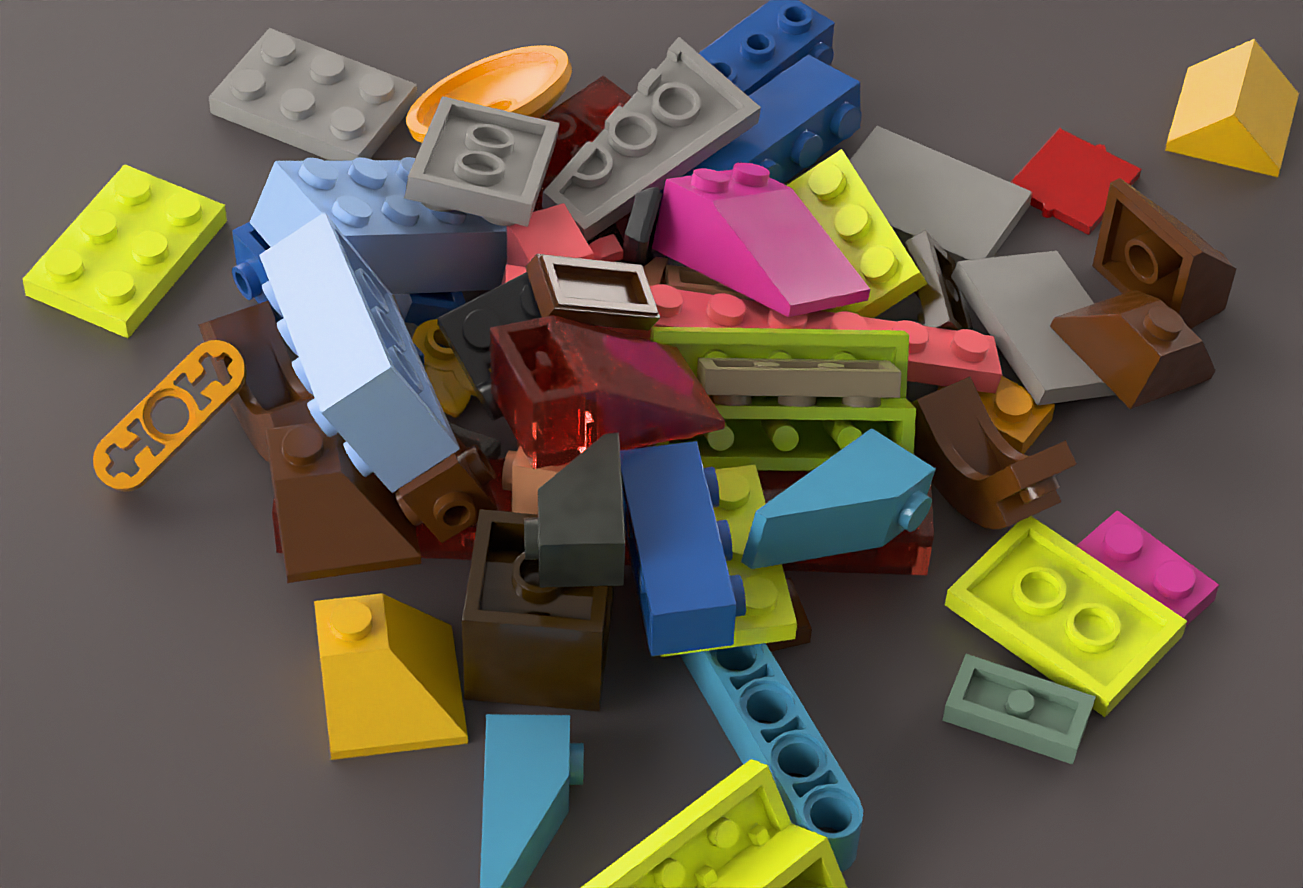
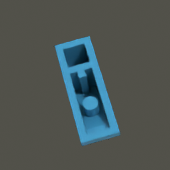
M871 428L756 510L741 562L751 569L883 547L903 530L914 531L925 519L932 504V499L927 496L936 469Z
M486 714L480 888H523L569 813V785H583L584 743H570V715Z

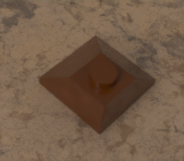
M1118 178L1110 183L1092 266L1122 294L1138 290L1161 299L1169 308L1176 311L1182 317L1184 323L1190 329L1225 310L1237 268L1228 261L1223 253L1215 250L1195 231L1124 180Z
M1133 290L1054 317L1050 324V327L1129 409L1207 381L1212 378L1216 371L1203 341L1184 323L1182 317L1176 311L1169 308L1161 299L1138 290Z
M317 422L266 429L271 479L287 583L422 564L416 527L403 513L397 502L395 492L392 493L374 472L364 477L357 470L345 451L343 443L346 441L339 433L329 437L323 432Z

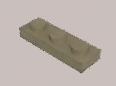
M698 358L697 384L704 395H713L714 403L728 406L752 404V396H778V403L786 406H814L817 404V397H842V404L868 408L880 406L881 397L900 398L901 371L889 360Z

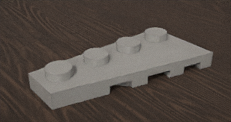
M678 37L668 48L665 60L656 70L651 68L638 83L637 92L624 107L618 106L606 119L605 128L593 142H586L544 190L542 207L545 209L564 203L585 240L588 242L631 212L638 192L652 187L660 188V191L663 190L666 179L683 176L759 122L761 107L683 39Z

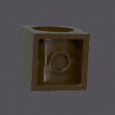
M480 509L462 616L465 700L600 712L614 586L540 587L539 559L525 560L524 518L538 517V514Z

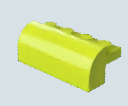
M750 759L581 888H847L828 838L791 823L769 766Z

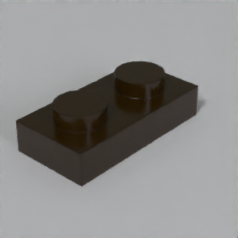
M926 230L905 241L910 257L928 283L915 291L923 309L922 312L917 314L919 324L956 331L962 329L974 330L965 297L951 277L956 267L953 258Z

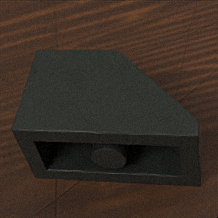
M609 433L601 436L538 489V517L524 518L525 560L539 559L540 587L624 585L625 530L619 433Z

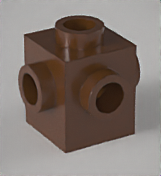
M454 432L453 434L460 449L395 492L397 502L407 519L416 527L424 523L441 543L477 523L480 509L494 511L498 509L489 482L496 479V474L490 461L477 444L467 448Z

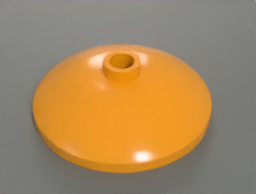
M528 46L492 55L452 73L423 93L409 109L406 116V124L412 137L422 143L442 96L543 119L564 93L572 74L571 63L565 51L554 46Z

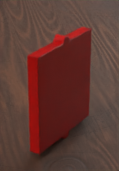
M1059 128L1010 183L1032 191L1030 205L1041 210L1043 217H1054L1090 235L1103 219L1110 183L1121 178L1132 186L1139 179L1142 169L1107 152L1106 147L1102 144L1095 146Z

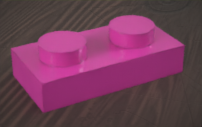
M1118 510L1076 545L1187 620L1186 626L1216 598L1219 588L1218 583Z

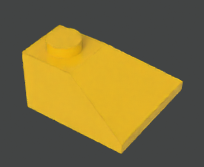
M383 593L314 601L331 760L468 744L452 625Z

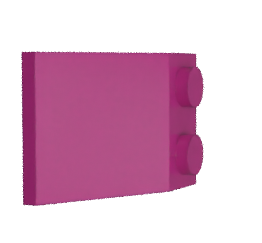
M736 163L731 170L716 171L700 168L695 169L693 175L666 179L652 249L787 317L868 301L869 286L794 190L769 178L770 171L752 163Z

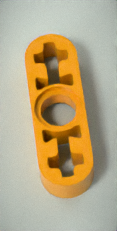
M220 340L206 341L198 345L99 442L94 452L93 465L100 480L118 491H133L144 486L242 389L246 381L247 369L239 351L233 345ZM211 356L214 360L219 361L228 356L233 360L227 368L232 379L225 386L215 380L201 392L203 397L211 400L201 411L191 394L176 385L187 376L189 382L194 387L206 374L201 364L205 358ZM166 398L182 400L189 410L187 425L175 434L159 432L152 421V413L155 406ZM138 422H141L145 432L156 442L165 445L164 449L155 456L152 449L147 445L134 459L136 465L140 468L137 474L131 477L121 472L113 477L109 470L113 467L114 461L109 453L117 446L124 451H128L139 442L141 438L130 432V430Z

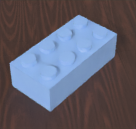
M360 157L346 161H324L318 158H306L304 161H275L250 220V224L268 245L272 247L325 212L391 294L492 290L502 284L507 264V226L495 225L486 221L482 216L457 210L448 212L434 211L425 207L421 202L404 199L408 175L416 159L406 157L402 160H371Z
M325 212L259 255L269 279L262 284V289L271 305L283 317L282 320L276 323L278 330L290 349L299 356V358L292 362L293 369L304 387L315 397L307 403L308 408L319 427L327 436L332 437L339 433L346 442L343 443L345 451L354 466L364 477L374 472L393 493L460 449L391 292Z

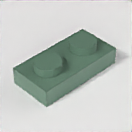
M965 654L946 702L942 721L1073 765L1096 696Z

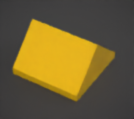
M1255 39L1188 67L1165 151L1278 177L1299 93Z

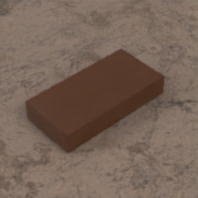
M536 254L525 266L542 320L545 322L649 331L660 319L642 265Z

